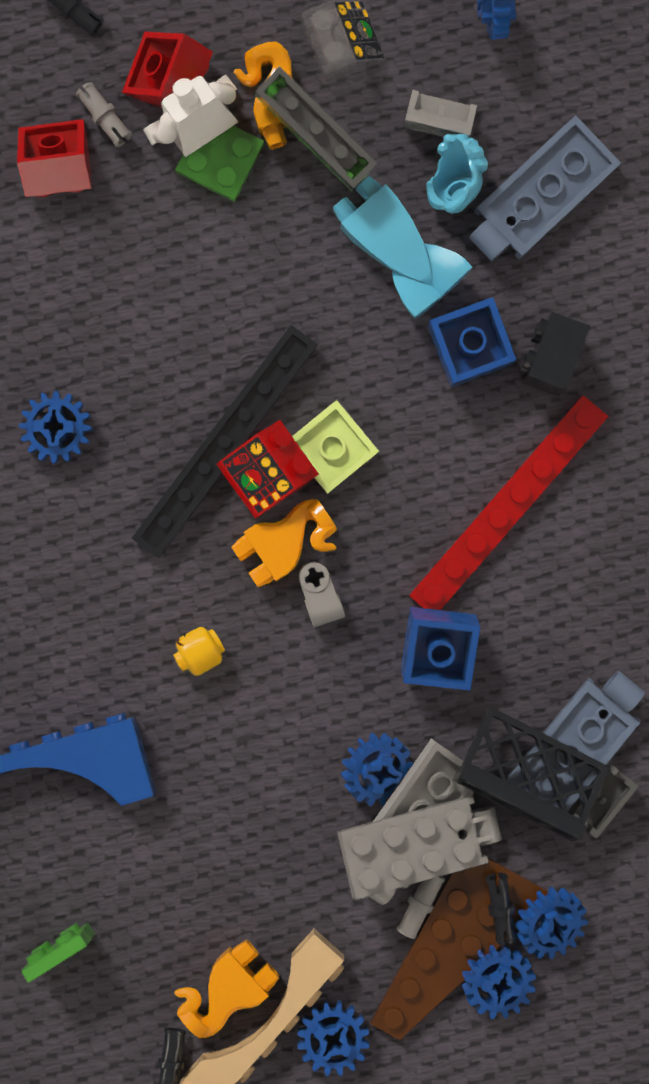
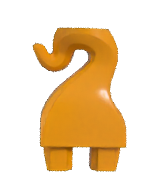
M277 41L266 42L251 48L245 53V65L248 74H245L240 69H235L233 74L243 85L253 87L261 81L262 67L271 64L272 70L268 77L280 66L292 78L291 59L288 51ZM256 97L253 109L260 136L263 135L270 150L283 147L287 144L283 129L287 127Z
M318 499L305 500L299 503L281 521L253 525L244 531L245 535L239 538L231 547L241 562L255 552L263 561L261 565L249 572L257 587L266 585L273 580L279 581L297 566L302 553L306 522L309 520H313L317 524L310 537L312 547L320 552L336 550L335 544L324 542L325 539L335 533L337 527Z
M248 939L233 949L229 947L215 961L208 984L209 1011L207 1015H202L198 1012L202 1002L198 990L192 987L175 990L177 997L187 998L178 1008L177 1015L196 1037L207 1038L215 1035L222 1029L233 1012L239 1009L253 1008L261 1004L269 997L270 989L278 981L280 975L269 963H266L256 974L250 969L248 964L259 952Z

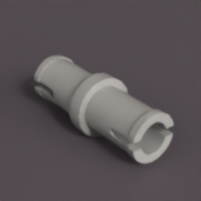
M92 82L84 84L82 87L86 92L83 93L79 88L76 92V97L80 99L91 113V120L96 126H101L115 147L124 145L125 141L122 138L125 137L129 141L132 133L116 115V108L112 103L105 101Z
M443 876L420 882L415 894H411L407 900L409 906L396 928L398 932L411 939H416L427 913H432L434 909L432 903L442 883L445 881Z

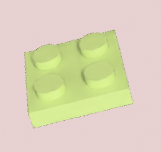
M337 400L292 436L319 473L315 480L327 494L379 452Z

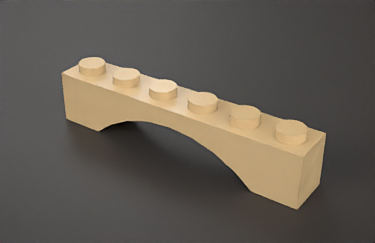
M313 928L292 952L291 971L287 988L278 1007L268 1021L254 1034L235 1045L218 1051L203 1053L181 1077L179 1084H236L237 1081L244 1083L255 1070L252 1064L260 1055L266 1058L276 1047L277 1042L275 1038L283 1030L288 1033L300 1019L297 1015L298 1012L305 1005L310 1008L322 994L319 990L327 980L333 982L344 969L342 965L344 954Z

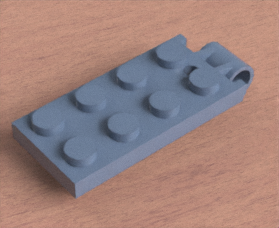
M575 115L474 210L477 217L482 215L486 221L469 238L492 262L509 246L517 252L514 256L520 260L614 172L621 162ZM509 218L513 219L515 225H508L506 220Z
M619 670L610 677L602 690L588 677L543 733L606 765L640 724L641 720L629 712L640 702L645 691ZM602 709H605L607 712L605 718L599 717V712ZM536 743L532 745L524 756L538 752ZM542 743L544 749L550 748V746ZM558 750L546 753L552 772L569 767L564 753ZM540 755L524 760L530 779L547 774ZM572 758L574 765L581 763L580 761ZM519 764L506 777V781L512 785L525 782ZM588 765L576 768L582 787L590 785L599 772ZM570 770L554 776L561 795L577 790ZM548 778L532 783L538 798L545 801L555 797ZM527 786L520 787V789L529 793ZM578 793L562 798L567 812L578 800ZM557 801L550 803L559 808Z

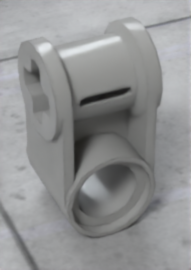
M308 562L303 565L298 577L313 627L316 628L344 618L345 613L336 589H334L327 568L317 562ZM314 568L316 572L322 571L323 577L318 579L319 585L314 586L312 582H305V577L309 575L308 569Z

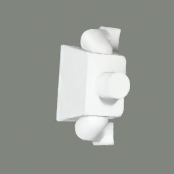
M224 75L217 81L209 84L202 76H197L191 81L186 78L176 81L173 86L174 92L165 97L161 102L164 114L160 117V120L143 129L151 145L175 142L183 155L187 157L237 124V119L226 106V104H231L235 100V91L237 90L229 77Z

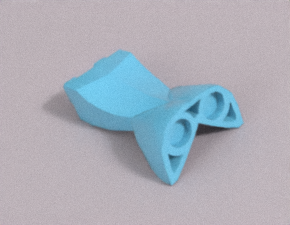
M368 176L356 187V191L366 202L357 209L347 197H344L334 205L333 211L341 222V230L359 248L392 270L394 284L402 303L410 315L417 319L452 290L471 271L472 266L456 252L437 245L424 244L411 216L387 184L382 187L372 177Z

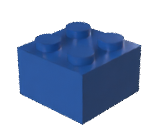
M493 297L434 318L428 323V329L450 388L509 367L516 362L515 354Z
M410 607L401 664L403 683L470 690L480 632V624L476 614Z

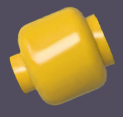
M200 626L177 639L176 648L178 652L173 654V657L182 672L188 669L194 676H199L221 663V653L225 652V649L213 629L208 631Z

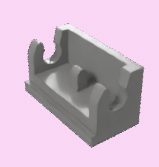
M412 90L404 128L441 137L449 133L450 135L466 134L470 138L477 105H466L420 94L419 91Z

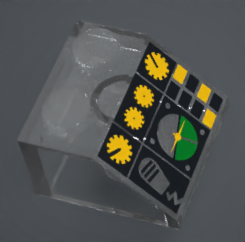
M331 0L301 12V25L325 85L386 62L363 0Z

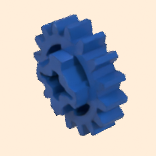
M477 0L478 18H481L482 24L487 23L489 39L508 38L510 34L509 26H511L510 21L516 19L515 0Z
M54 391L52 399H49L45 393H41L42 402L38 404L32 399L29 401L33 408L31 412L22 410L21 414L28 419L27 423H20L19 428L27 430V434L23 435L20 439L22 442L32 443L27 450L29 453L33 454L38 450L40 451L38 459L41 461H45L48 455H50L53 464H58L59 456H62L66 462H70L71 452L81 455L82 451L79 445L81 443H90L84 437L85 432L93 431V427L85 425L84 421L90 419L91 415L80 412L84 407L81 401L72 405L73 396L69 393L65 396L64 400L61 399L59 391ZM64 407L72 411L77 422L67 420L64 416ZM48 408V413L41 420H36L38 415ZM55 419L64 426L63 430H57L56 436L52 431L48 430L49 425H54ZM35 433L43 434L47 438L48 448L40 444ZM70 435H76L74 440L63 448V442Z
M370 733L368 742L365 743L364 740L359 738L357 739L359 745L357 749L351 747L347 749L352 756L350 759H342V764L348 770L341 772V777L346 781L345 788L350 793H353L352 795L358 802L364 799L368 806H373L376 799L381 806H384L386 798L393 794L407 774V769H410L414 762L408 758L411 752L403 746V743L398 738L392 739L387 733H383L379 740L374 733ZM391 753L395 755L396 765L393 764L394 758L391 756ZM358 774L363 776L362 781L365 783L364 786L360 784Z
M549 887L547 895H543L541 891H538L537 900L527 899L526 903L529 906L527 910L518 911V914L523 919L515 922V926L519 930L517 938L529 954L534 953L539 959L544 954L550 959H554L556 951H560L562 955H565L568 945L572 947L577 946L574 940L576 936H584L585 933L580 929V926L588 924V920L583 916L587 910L573 892L570 894L565 888H561L557 892L553 887Z
M503 944L501 951L498 952L493 945H490L489 953L486 955L481 950H478L479 959L477 961L471 959L467 961L471 971L462 972V976L466 981L462 984V989L467 994L466 999L470 1006L475 1005L480 1015L487 1010L490 1019H494L497 1012H501L504 1019H506L510 1009H513L517 1014L520 1013L518 1004L520 1002L529 1004L530 1000L526 993L535 992V987L530 981L536 979V975L530 969L531 964L527 957L522 958L523 956L517 948L511 953L505 944ZM511 965L519 971V976L512 972ZM478 987H481L482 991L486 992L487 998L479 993Z
M325 1000L323 1010H319L313 1005L311 1007L313 1016L303 1015L302 1022L306 1027L298 1028L297 1035L305 1039L298 1041L297 1047L301 1050H307L302 1055V1060L306 1062L312 1059L313 1071L318 1070L322 1066L324 1067L325 1076H329L331 1069H336L338 1075L342 1076L344 1066H348L352 1071L355 1070V1058L364 1061L365 1054L360 1049L369 1048V1041L362 1038L369 1034V1028L366 1026L360 1027L364 1022V1016L360 1014L354 1017L355 1009L353 1005L344 1010L342 1009L341 1000L337 1001L335 1007H330L328 1000ZM328 1017H337L336 1020L329 1022L322 1020ZM350 1025L353 1027L356 1034L355 1043L352 1042V1039L347 1037V1031ZM339 1031L340 1042L334 1040L327 1046V1034L333 1036L335 1032ZM311 1033L319 1039L320 1045L317 1051L311 1043ZM342 1054L344 1056L338 1059H330L331 1056Z

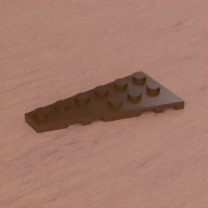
M488 858L489 863L450 873L433 905L432 913L428 914L416 939L375 1011L370 1024L401 1040L464 981L462 972L471 971L467 961L469 959L477 961L479 959L478 950H481L486 955L489 953L490 945H493L496 950L502 945L496 943L493 917L488 912V905L490 904L486 882L488 875L495 873L496 884L499 886L498 873L507 874L510 900L515 904V912L513 913L514 925L515 922L523 919L518 914V911L527 910L529 907L526 900L535 901L537 900L538 891H541L543 895H547L548 890ZM504 931V933H505L504 940L507 941V940H508V938H507V932Z

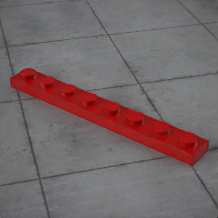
M582 395L408 596L422 608L441 610L608 416L587 397Z

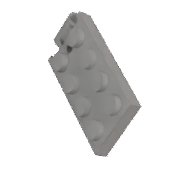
M431 738L374 821L472 796L473 791L452 781L463 760ZM396 889L368 897L384 905L391 900Z
M469 796L337 831L352 898L357 900L489 863L487 856H482L480 846L502 840L495 807L488 806L471 811L470 804L475 802L474 798ZM460 830L463 831L462 838L458 837V832Z

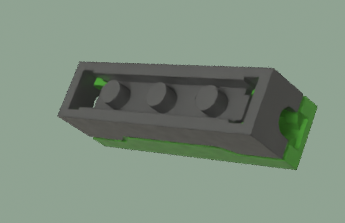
M280 66L256 89L255 97L351 192L377 165Z

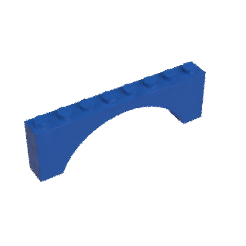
M125 712L105 718L107 724L94 728L93 722L73 727L74 734L62 737L61 731L41 736L42 743L30 746L28 740L9 745L10 752L0 755V774L11 770L32 767L64 770L82 776L97 784L121 806L153 797L156 794L135 716L126 718Z

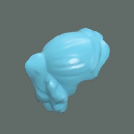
M448 133L443 138L444 142L440 143L437 148L441 158L438 162L436 174L426 183L429 204L433 208L445 210L453 214L463 211L480 192L483 184L482 173L487 170L488 161L484 156L483 148L479 146L477 140L469 138V135L466 134L450 135Z

